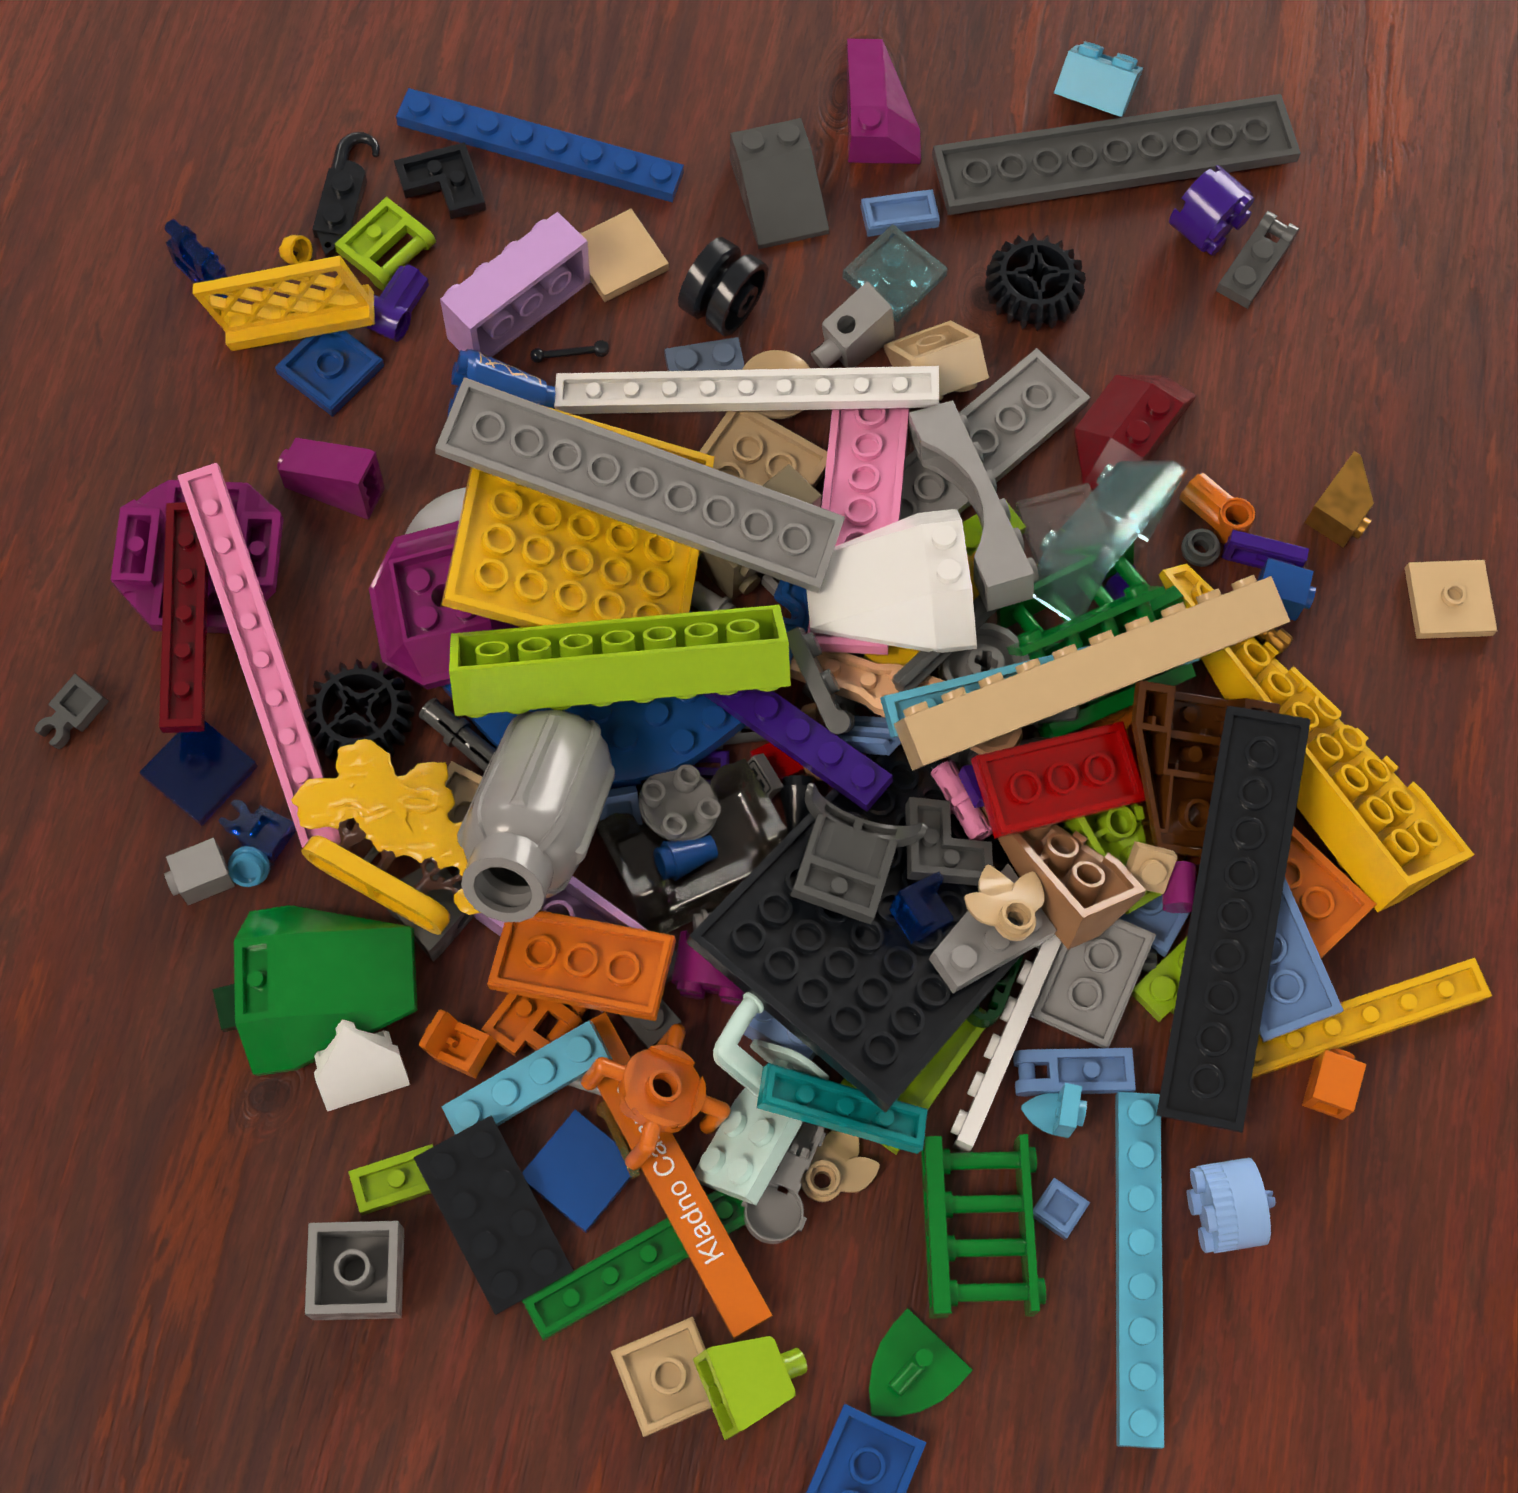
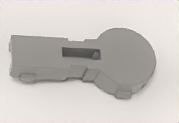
M802 1122L779 1165L777 1173H774L757 1205L745 1201L742 1202L741 1206L744 1207L745 1225L751 1235L757 1240L767 1244H779L789 1240L797 1230L802 1232L807 1218L803 1216V1203L798 1195L802 1186L800 1181L803 1173L808 1171L817 1146L821 1147L826 1135L824 1127ZM778 1186L787 1188L788 1193L784 1194L777 1191Z

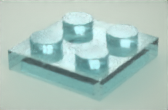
M892 224L843 270L842 278L857 290L868 281L889 303L893 310V319L899 322L947 276L948 268Z

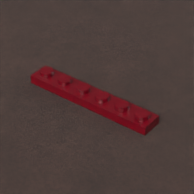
M186 502L166 503L159 728L162 733L204 731L208 566Z

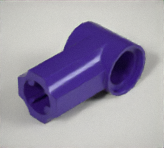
M411 265L399 266L380 297L374 295L375 325L365 326V328L395 342L400 341L409 328L411 312L429 286L428 278L419 269Z

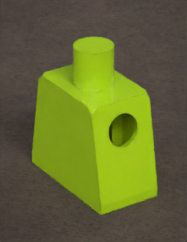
M772 1336L713 1346L705 1349L693 1358L724 1440L735 1436L794 1398L796 1391L791 1379L807 1372V1362L802 1351L799 1348H794L780 1354L775 1339Z

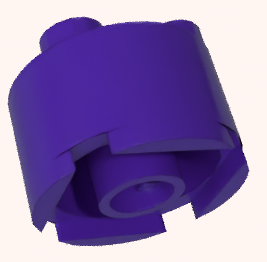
M1216 165L1215 171L1211 168L1205 171L1182 196V199L1185 201L1184 207L1181 212L1174 208L1169 218V224L1202 252H1207L1213 256L1223 247L1227 240L1225 236L1234 227L1236 230H1239L1248 221L1252 214L1248 209L1255 198L1252 192L1221 166Z

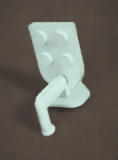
M746 992L743 995L742 1002L732 1014L713 1049V1057L716 1064L745 1088L732 1104L730 1115L720 1125L710 1145L702 1155L694 1174L703 1186L757 1205L803 1121L757 1108L763 1066L739 1047L738 1043L755 1015L764 1011V1005L757 996ZM753 1039L750 1045L768 1063L829 1080V1076L815 1063L792 1049L758 1039Z

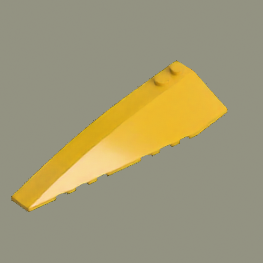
M1187 563L1164 569L1159 574L1165 589L1175 586L1184 596L1183 602L1186 609L1198 605L1196 597L1214 590ZM1252 637L1201 657L1225 700L1248 698L1280 704L1279 714L1311 719L1297 808L1335 856L1338 865L1377 904L1374 907L1377 912L1403 901L1474 856V853L1427 794L1414 781L1406 787L1394 773L1399 767L1387 755L1381 760L1366 745V741L1369 738L1358 727L1354 728L1353 726L1345 725L1339 719L1342 714L1341 711L1294 666L1290 670L1286 669L1275 658L1279 652L1268 641L1261 645Z

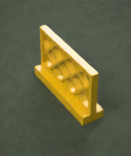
M341 256L193 284V295L226 332V345L231 351L375 325L374 291L369 284L361 285ZM334 271L338 273L335 278L322 275L323 273ZM293 279V280H297V281H301V282H300V284L298 285V284H294V283H290V282H286V281ZM313 284L316 286L326 288V290L322 291L310 288V286ZM255 286H256V287L264 288V290H263V291H258V290L250 289V287H255ZM276 291L288 294L290 296L289 298L274 295L273 293ZM213 294H223L227 295L228 297L222 298L214 296ZM238 298L252 301L254 303L251 305L247 303L238 302L237 300Z

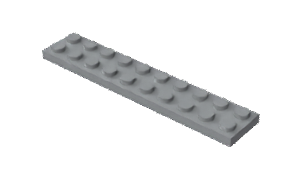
M1036 348L959 412V414L966 415L970 426V438L972 442L977 441L980 444L984 459L983 466L985 470H992L997 483L1084 409L1091 397ZM915 450L906 457L900 520L917 513L957 509L960 514L971 505L968 498L953 483L940 474L923 467ZM765 574L762 577L761 584L774 596L780 579Z
M465 377L435 448V454L816 593L821 588L845 516Z

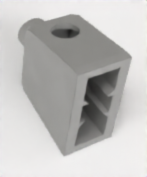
M868 281L822 323L824 342L811 352L812 358L820 368H829L837 360L846 368H854L883 348L884 344L895 339L892 307Z

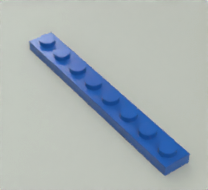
M408 88L396 115L397 125L458 143L465 142L469 146L672 203L684 174L683 164Z

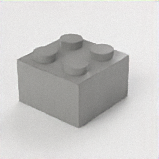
M399 1221L308 1224L306 1316L312 1320L402 1318L404 1228Z

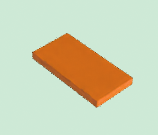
M540 910L533 918L522 922L504 923L487 985L491 990L656 1021L676 938L674 935Z

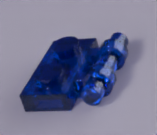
M175 219L166 223L164 230L171 236L166 245L173 264L193 283L228 277L225 273L226 268L218 261L219 256L210 247H203L196 240V234L188 226H181ZM213 294L214 296L222 298L228 297L227 295L223 294Z

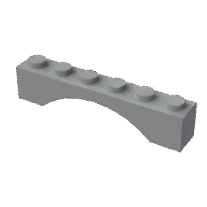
M953 400L909 412V437L921 465L953 483L968 498L978 515L982 536L974 555V583L987 612L1033 599L1034 581L1039 579L1036 563L1032 557L1027 558L1024 553V540L1018 527L1013 528L1010 523V510L1006 500L998 498L994 474L992 470H985L983 466L982 449L977 441L972 442L970 438V426L966 415L959 414Z

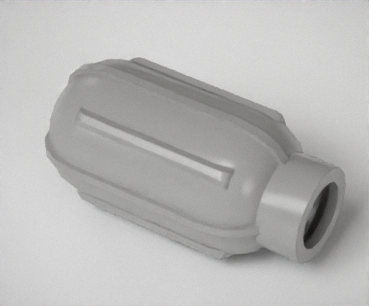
M540 710L519 714L507 726L457 833L458 843L464 849L467 859V865L461 882L464 895L474 909L485 916L502 922H522L533 918L542 909L545 898H550L566 888L579 863L584 860L615 778V770L612 766L608 744L600 735L601 728L594 720L586 721L581 716L564 710Z

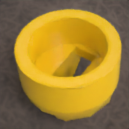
M290 235L282 240L279 253L284 262L293 265L308 262L312 257V244L307 237ZM293 251L298 252L297 256L293 254Z

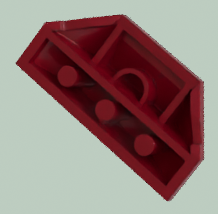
M1115 375L1074 429L1082 487L1115 507L1194 401L1196 395L1162 375Z

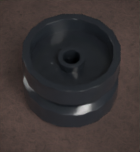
M724 237L715 238L697 256L689 269L680 289L678 306L696 319L706 316V324L724 337L731 335L743 324L757 304L768 278L769 267L751 254L741 257L740 248Z

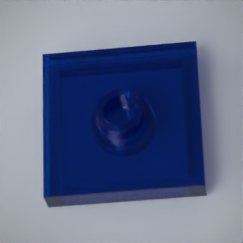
M205 721L204 731L177 733L139 773L146 781L202 826L253 773L258 765L252 758Z

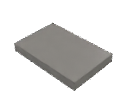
M1118 919L1100 936L1068 950L1061 942L1029 1017L1100 1048H1109L1156 934Z

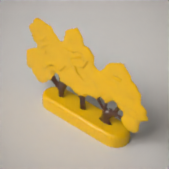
M357 740L354 744L342 746L337 750L336 770L339 773L337 778L307 779L291 799L292 804L298 807L297 816L301 827L318 829L329 826L339 831L341 838L339 845L325 837L316 835L311 837L301 850L303 856L323 872L436 935H441L450 922V914L443 905L427 896L429 891L438 889L451 890L454 895V903L461 912L468 915L481 913L474 909L466 899L462 888L453 887L455 882L462 880L467 859L464 849L459 845L457 833L462 822L453 823L448 817V812L454 807L455 800L452 790L445 785V782L448 780L446 762L417 763L414 769L410 770L406 775L396 776L391 764L390 753L386 752L372 740ZM354 818L356 824L350 832L346 828V823L349 819ZM365 838L369 839L377 851L381 852L382 859L377 866H374L348 851L350 846ZM402 855L410 856L419 862L423 878L417 885L411 887L386 872L396 857ZM432 860L436 867L428 872L426 869L427 862ZM454 866L460 871L458 875L446 881L441 876L437 880L433 879L435 874L446 867Z

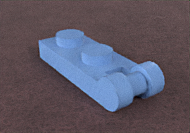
M1132 1048L1027 1049L1014 1051L1013 1053L1014 1066L1018 1067L1019 1080L1015 1081V1093L1017 1096L1028 1097L1047 1093H1059L1065 1083L1082 1086L1081 1094H1111L1134 1092L1136 1090ZM1047 1065V1078L1036 1079L1035 1066Z

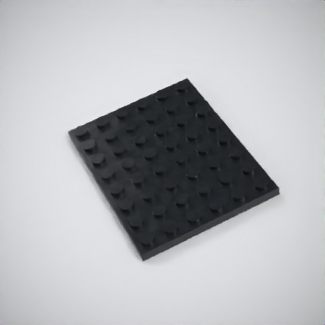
M900 744L889 756L866 755V757L893 776V782L868 812L834 788L825 797L827 801L836 807L859 818L880 824L906 826L905 804L909 797L946 801L944 794L931 776V771L944 762L939 760L912 771L902 744ZM809 813L689 935L686 943L744 993L750 992L757 996L763 1003L765 1011L886 1113L1022 955L959 991L952 993L929 958L966 914L968 909L964 897L969 893L979 892L978 886L907 879L906 846L898 847L895 850L878 909L871 925L790 896L815 822L814 817ZM950 814L951 838L969 840L959 820H957L954 814ZM992 833L989 837L982 840L992 842L993 867L1001 872L1009 864L1018 876L998 838L994 839Z

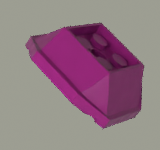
M167 480L151 489L137 501L133 499L120 507L110 580L153 631H162L166 503L186 502L179 480ZM225 482L266 602L276 592L284 519L281 512L249 483ZM208 569L207 633L230 634Z
M459 521L395 537L369 587L382 663L427 690L451 684L449 675L451 633L520 628L519 626L449 607H440Z

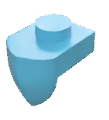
M1065 1083L1059 1093L1038 1095L1025 1102L1021 1106V1110L1027 1119L1040 1130L1051 1135L1069 1138L1076 1129V1126L1082 1127L1084 1124L1087 1101L1080 1100L1082 1086Z

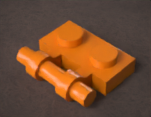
M508 993L482 1027L481 1031L489 1034L497 1041L496 1044L517 1057L526 1044L537 1051L572 1029L582 1025L584 1021L581 1018L588 1008L573 1005L567 1008L562 1003ZM550 1014L558 1022L547 1037L544 1038L536 1030Z

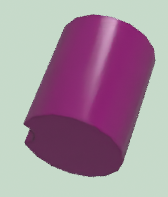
M1176 861L1165 893L1162 894L1164 911L1170 913L1192 912L1197 883V866L1194 863Z

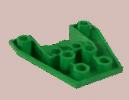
M292 905L250 911L234 939L235 1024L253 1075L261 1076L296 1071L315 1062L314 1055L318 1051L325 1050L337 1035L335 1028L342 1019L354 1022L355 1028L358 1030L373 1033L416 1012L417 989L414 929L411 926Z

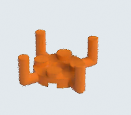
M673 1024L656 1045L637 1052L626 1065L606 1057L597 1058L581 1079V1084L586 1090H594L605 1076L619 1081L618 1089L621 1111L625 1116L632 1118L639 1125L643 1126L639 1143L625 1158L627 1167L632 1170L639 1169L655 1151L660 1132H679L699 1112H703L707 1115L700 1121V1129L705 1134H712L730 1115L731 1109L726 1102L706 1095V1083L703 1075L700 1078L694 1068L695 1062L681 1050L686 1034L685 1028L681 1024ZM660 1079L667 1082L671 1087L672 1096L663 1097L654 1090L653 1080Z

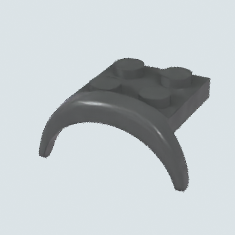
M808 783L805 792V803L815 822L790 896L871 925L878 909L896 848L908 846L921 840L928 826L922 822L910 826H893L859 818L827 801L818 792L815 784Z

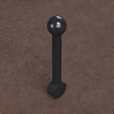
M599 340L595 342L594 346L548 351L535 348L531 351L530 357L535 363L542 362L544 358L595 353L598 357H604L609 352V345L606 341Z

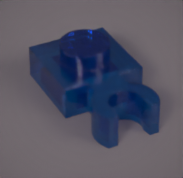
M233 800L231 804L240 813L239 817L233 821L221 817L218 820L228 833L238 835L237 839L242 846L255 847L262 851L268 859L275 862L296 832L294 822L261 805L253 815L243 801Z

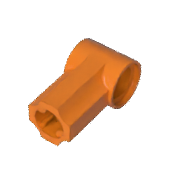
M1204 473L1197 474L1189 481L1179 497L1184 504L1214 528V534L1223 545L1227 543L1232 530L1245 533L1250 532L1255 518V510L1251 503L1243 498H1233ZM1228 520H1236L1240 524H1232Z

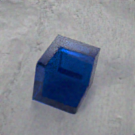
M940 871L900 890L889 908L911 944L950 925L953 921L952 914L937 893L944 880Z

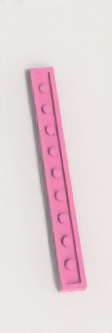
M214 463L178 475L302 848L311 837L316 835L325 837L339 845L341 838L338 829L329 826L318 829L301 827L297 816L298 807L292 804L291 801L307 779L325 777L220 466Z

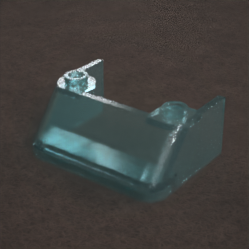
M1174 460L1119 461L1115 466L1109 463L1098 477L1096 483L1099 485L1058 532L1051 529L1042 541L1039 549L1044 553L1037 565L1039 579L1034 581L1033 598L1066 620H1071L1086 613L1107 573L1134 540L1139 536L1148 542L1184 478L1187 469Z

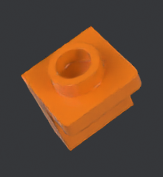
M440 1009L432 1022L427 1026L419 1046L437 1062L476 1079L497 1041L487 1033L458 1022L451 1014Z

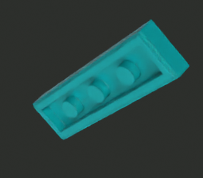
M767 1063L763 1067L757 1102L758 1109L915 1154L923 1150L928 1109L896 1100L885 1113L857 1088L771 1063Z

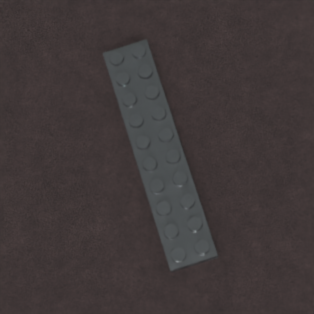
M1281 94L935 145L932 150V157L948 215L1200 177L1210 168L1215 171L1216 165L1221 166L1227 172L1293 163L1298 161L1301 154Z

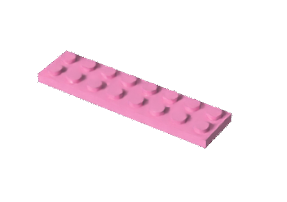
M910 408L832 409L821 508L845 516L835 546L900 520ZM809 620V625H808V633L811 632V630H810V620ZM814 633L822 652L888 655L889 645Z

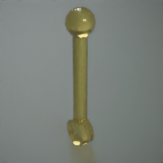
M602 1101L598 1104L596 1112L605 1119L625 1162V1158L630 1152L606 1103ZM626 1165L631 1179L640 1176L638 1169L633 1170Z

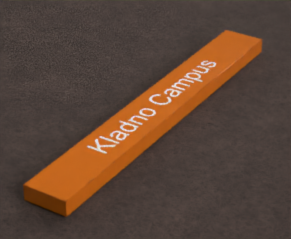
M606 1012L591 1019L590 1021L594 1023L612 1060L626 1065L631 1057ZM605 1076L598 1084L597 1089L632 1151L640 1141L643 1126L623 1114L620 1109L619 1081ZM660 1132L655 1151L640 1168L732 1338L735 1339L772 1318L773 1315L674 1135L669 1132Z

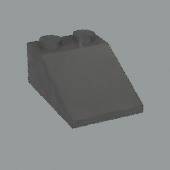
M798 118L730 133L729 159L758 249L829 234V226L814 158L802 119Z

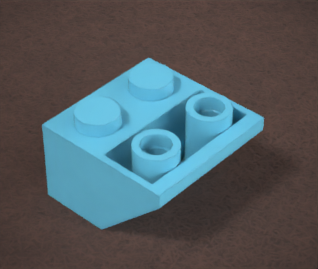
M1087 41L1071 48L1066 56L1054 94L1122 117L1127 110L1143 71L1142 67L1136 65L1138 60L1121 53H1117V56L1114 57L1102 54L1104 50L1102 46Z

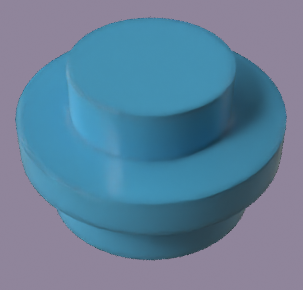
M250 846L240 847L232 853L228 860L229 875L240 886L252 887L259 885L267 878L270 872V863L267 856L261 850Z

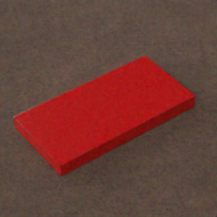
M1123 721L985 753L971 759L994 839L1146 801L1142 779Z

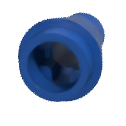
M707 835L695 840L663 841L661 847L654 849L653 855L655 865L662 879L672 878L674 881H677L708 861L718 858V850L712 836Z

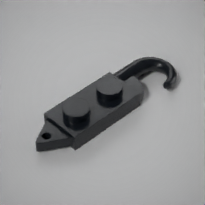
M353 132L340 139L336 146L331 168L328 169L312 229L314 238L319 239L325 258L331 257L336 252L335 243L356 225L367 183L366 173L362 166L348 160L352 147L364 143L371 147L373 157L379 156L380 147L377 140L372 135L364 132Z

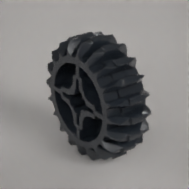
M1034 233L1029 236L1028 241H1025L1019 235L1014 239L1013 244L1005 241L1001 251L996 250L990 265L987 266L985 291L989 292V304H996L995 310L997 315L1008 314V324L1014 320L1020 321L1022 330L1028 324H1033L1038 332L1042 328L1043 323L1053 329L1057 324V320L1065 323L1069 319L1070 313L1074 314L1077 311L1080 300L1083 299L1086 277L1085 273L1081 272L1082 260H1073L1075 256L1074 249L1064 251L1062 240L1052 244L1048 235L1043 241L1037 240Z
M357 659L354 663V669L350 670L347 669L345 664L340 662V673L337 675L326 670L324 676L327 682L314 681L313 688L317 694L307 695L306 702L311 708L304 710L305 720L309 722L307 726L310 735L315 737L313 743L316 749H325L326 757L332 760L338 756L337 750L340 747L352 745L357 740L369 739L393 757L395 751L392 744L405 746L406 739L402 732H412L413 729L412 722L409 720V718L415 715L414 707L409 704L413 699L409 690H403L405 687L404 680L400 677L393 679L394 674L389 667L379 672L378 663L374 661L370 663L367 669H364L362 662ZM368 689L364 693L354 692V690ZM340 699L342 708L334 715L335 720L328 724L330 710L335 702ZM391 702L390 716L380 729L377 724V718L384 712V707ZM351 705L356 711L359 710L362 714L366 713L368 722L363 716L360 717L357 713H353ZM354 734H363L367 736L363 738H349Z

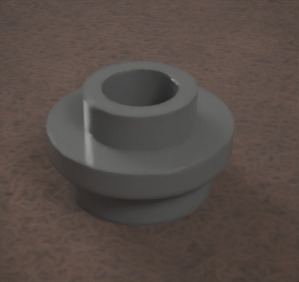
M1201 528L1190 531L1181 543L1183 557L1195 566L1204 567L1211 565L1220 554V542L1217 536L1208 529ZM1194 546H1202L1206 553L1198 552Z

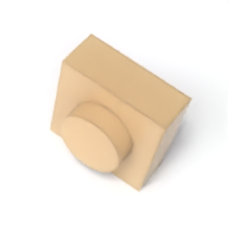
M1134 841L1125 867L1146 890L1164 894L1178 856L1173 850Z

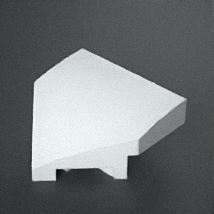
M342 1019L335 1028L337 1035L325 1050L318 1051L314 1055L317 1066L314 1072L315 1080L327 1112L410 1085L398 1046L392 1044L390 1033L384 1030L373 1034L355 1028L354 1022Z

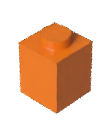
M1330 1049V1051H1323L1314 1059L1302 1106L1343 1120L1355 1110L1366 1064L1354 1060L1355 1056L1345 1050Z

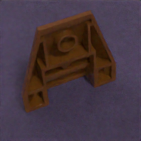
M1140 680L1135 682L1131 723L1153 845L1173 850L1175 854L1201 857L1227 706L1279 714L1280 704L1248 698L1231 700L1178 692L1175 691L1176 686Z

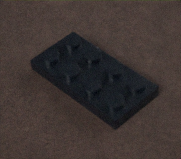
M492 1115L414 1157L423 1178L495 1315L573 1271Z

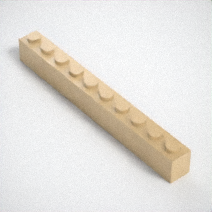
M1254 575L1248 576L1231 584L1234 591L1221 595L1219 588L1196 597L1198 605L1187 609L1184 602L1178 603L1160 611L1163 618L1151 623L1148 616L1139 618L1125 624L1127 632L1115 637L1112 630H1108L1089 638L1091 646L1077 650L1075 644L1069 645L1053 652L1054 660L1041 665L1039 658L1030 660L1016 666L1017 674L1004 679L1001 672L978 681L980 689L970 693H966L964 687L952 690L941 695L943 703L931 708L924 701L904 709L905 718L894 723V727L912 771L1290 622L1272 576L1257 581Z

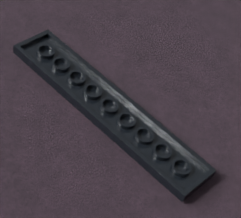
M1227 706L1156 1115L1158 1117L1243 1133L1311 719Z

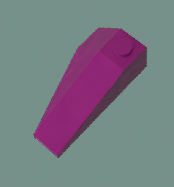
M847 39L848 162L920 164V128L883 39Z

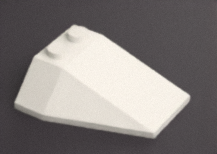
M957 509L917 513L835 546L819 592L816 593L806 589L811 632L925 652L945 653L977 649L972 584L963 524Z

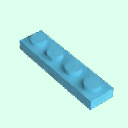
M588 1020L441 1107L455 1134L492 1115L496 1125L499 1126L583 1077L597 1058L606 1057L612 1060V1057L594 1023Z

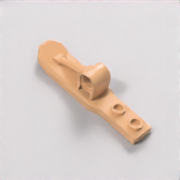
M822 652L821 655L817 656L823 670L830 669L837 681L840 691L834 694L864 704L875 714L885 718L880 698L885 695L898 693L892 678L903 665L877 664L858 656L841 652ZM793 658L790 664V677L806 683L795 658ZM929 675L918 687L943 682L944 680ZM1022 729L1012 731L969 749L981 755L1019 746L1023 738Z

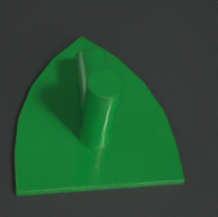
M908 1308L888 1330L880 1342L873 1360L869 1383L871 1416L899 1417L921 1412L944 1400L972 1372V1369Z

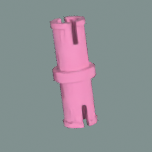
M950 760L938 765L931 771V776L941 789L946 801H950V814H954L957 820H959L969 840L982 841L993 833L990 823L980 807L974 808L958 776L959 770L955 762Z

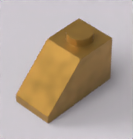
M1355 451L1352 453L1304 522L1342 548H1344L1352 536L1359 540L1372 521L1366 515L1374 502L1362 457L1359 453Z

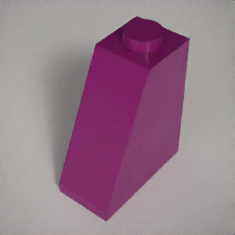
M295 438L289 450L285 449L278 460L277 469L284 488L369 520L385 489L376 452L370 449Z

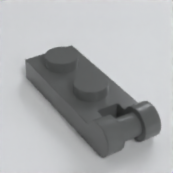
M1270 211L1265 213L1216 289L1218 293L1247 309L1300 230L1299 227L1292 223H1289L1287 226L1278 221V216ZM1268 233H1271L1280 239L1275 243L1266 238Z
M801 627L786 632L789 647L826 727L834 734L849 733L855 726L854 716L849 711L842 710L834 693L840 691L831 670L827 669L824 671L817 656L822 654V650L814 633L806 634L804 628Z

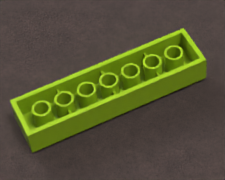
M780 605L451 633L449 675L455 716L466 715L471 718L486 716L488 713L509 712L512 714H523L531 709L551 708L553 710H565L575 705L586 704L602 707L620 701L633 700L639 703L653 701L655 698L676 697L679 699H689L697 694L717 693L720 695H732L738 691L753 689L768 692L777 690L780 687L791 686L789 641Z

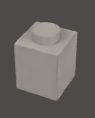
M214 838L166 856L170 871L164 873L167 884L173 896L180 894L187 905L235 887L229 875V869L223 853Z

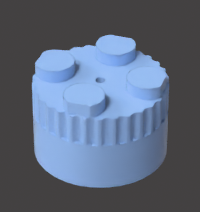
M1251 1158L1200 1165L1190 1169L1193 1189L1187 1190L1188 1206L1192 1216L1199 1215L1202 1227L1198 1228V1236L1201 1249L1205 1253H1220L1269 1244L1271 1236L1269 1208L1275 1206V1197H1272L1273 1191L1265 1190L1259 1170Z

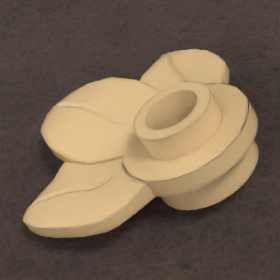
M986 865L978 881L979 892L969 893L964 897L968 911L980 923L995 926L999 934L1006 939L1021 941L1028 938L1036 926L1035 913L1044 903V891L1039 877L1032 871L1013 883L996 868ZM1008 918L1016 919L1019 926L1011 923Z
M832 1130L825 1136L821 1147L817 1146L808 1171L803 1173L801 1178L802 1189L810 1199L817 1202L831 1201L840 1192L857 1193L865 1189L874 1180L880 1164L870 1158L858 1157L859 1137ZM818 1174H825L830 1179V1185L826 1188H819L814 1183V1177Z

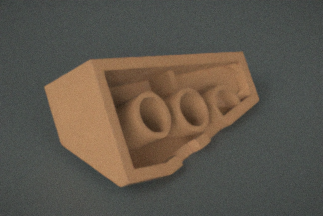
M985 806L980 807L985 817L989 821ZM1057 824L998 838L1019 878L1032 871L1039 877L1044 891V903L1041 909L1056 928L1055 935L1068 950L1100 936L1138 902L1146 892V889L1120 860L1109 853L1103 857L1087 846L1085 843L1088 838L1077 831L1071 835Z

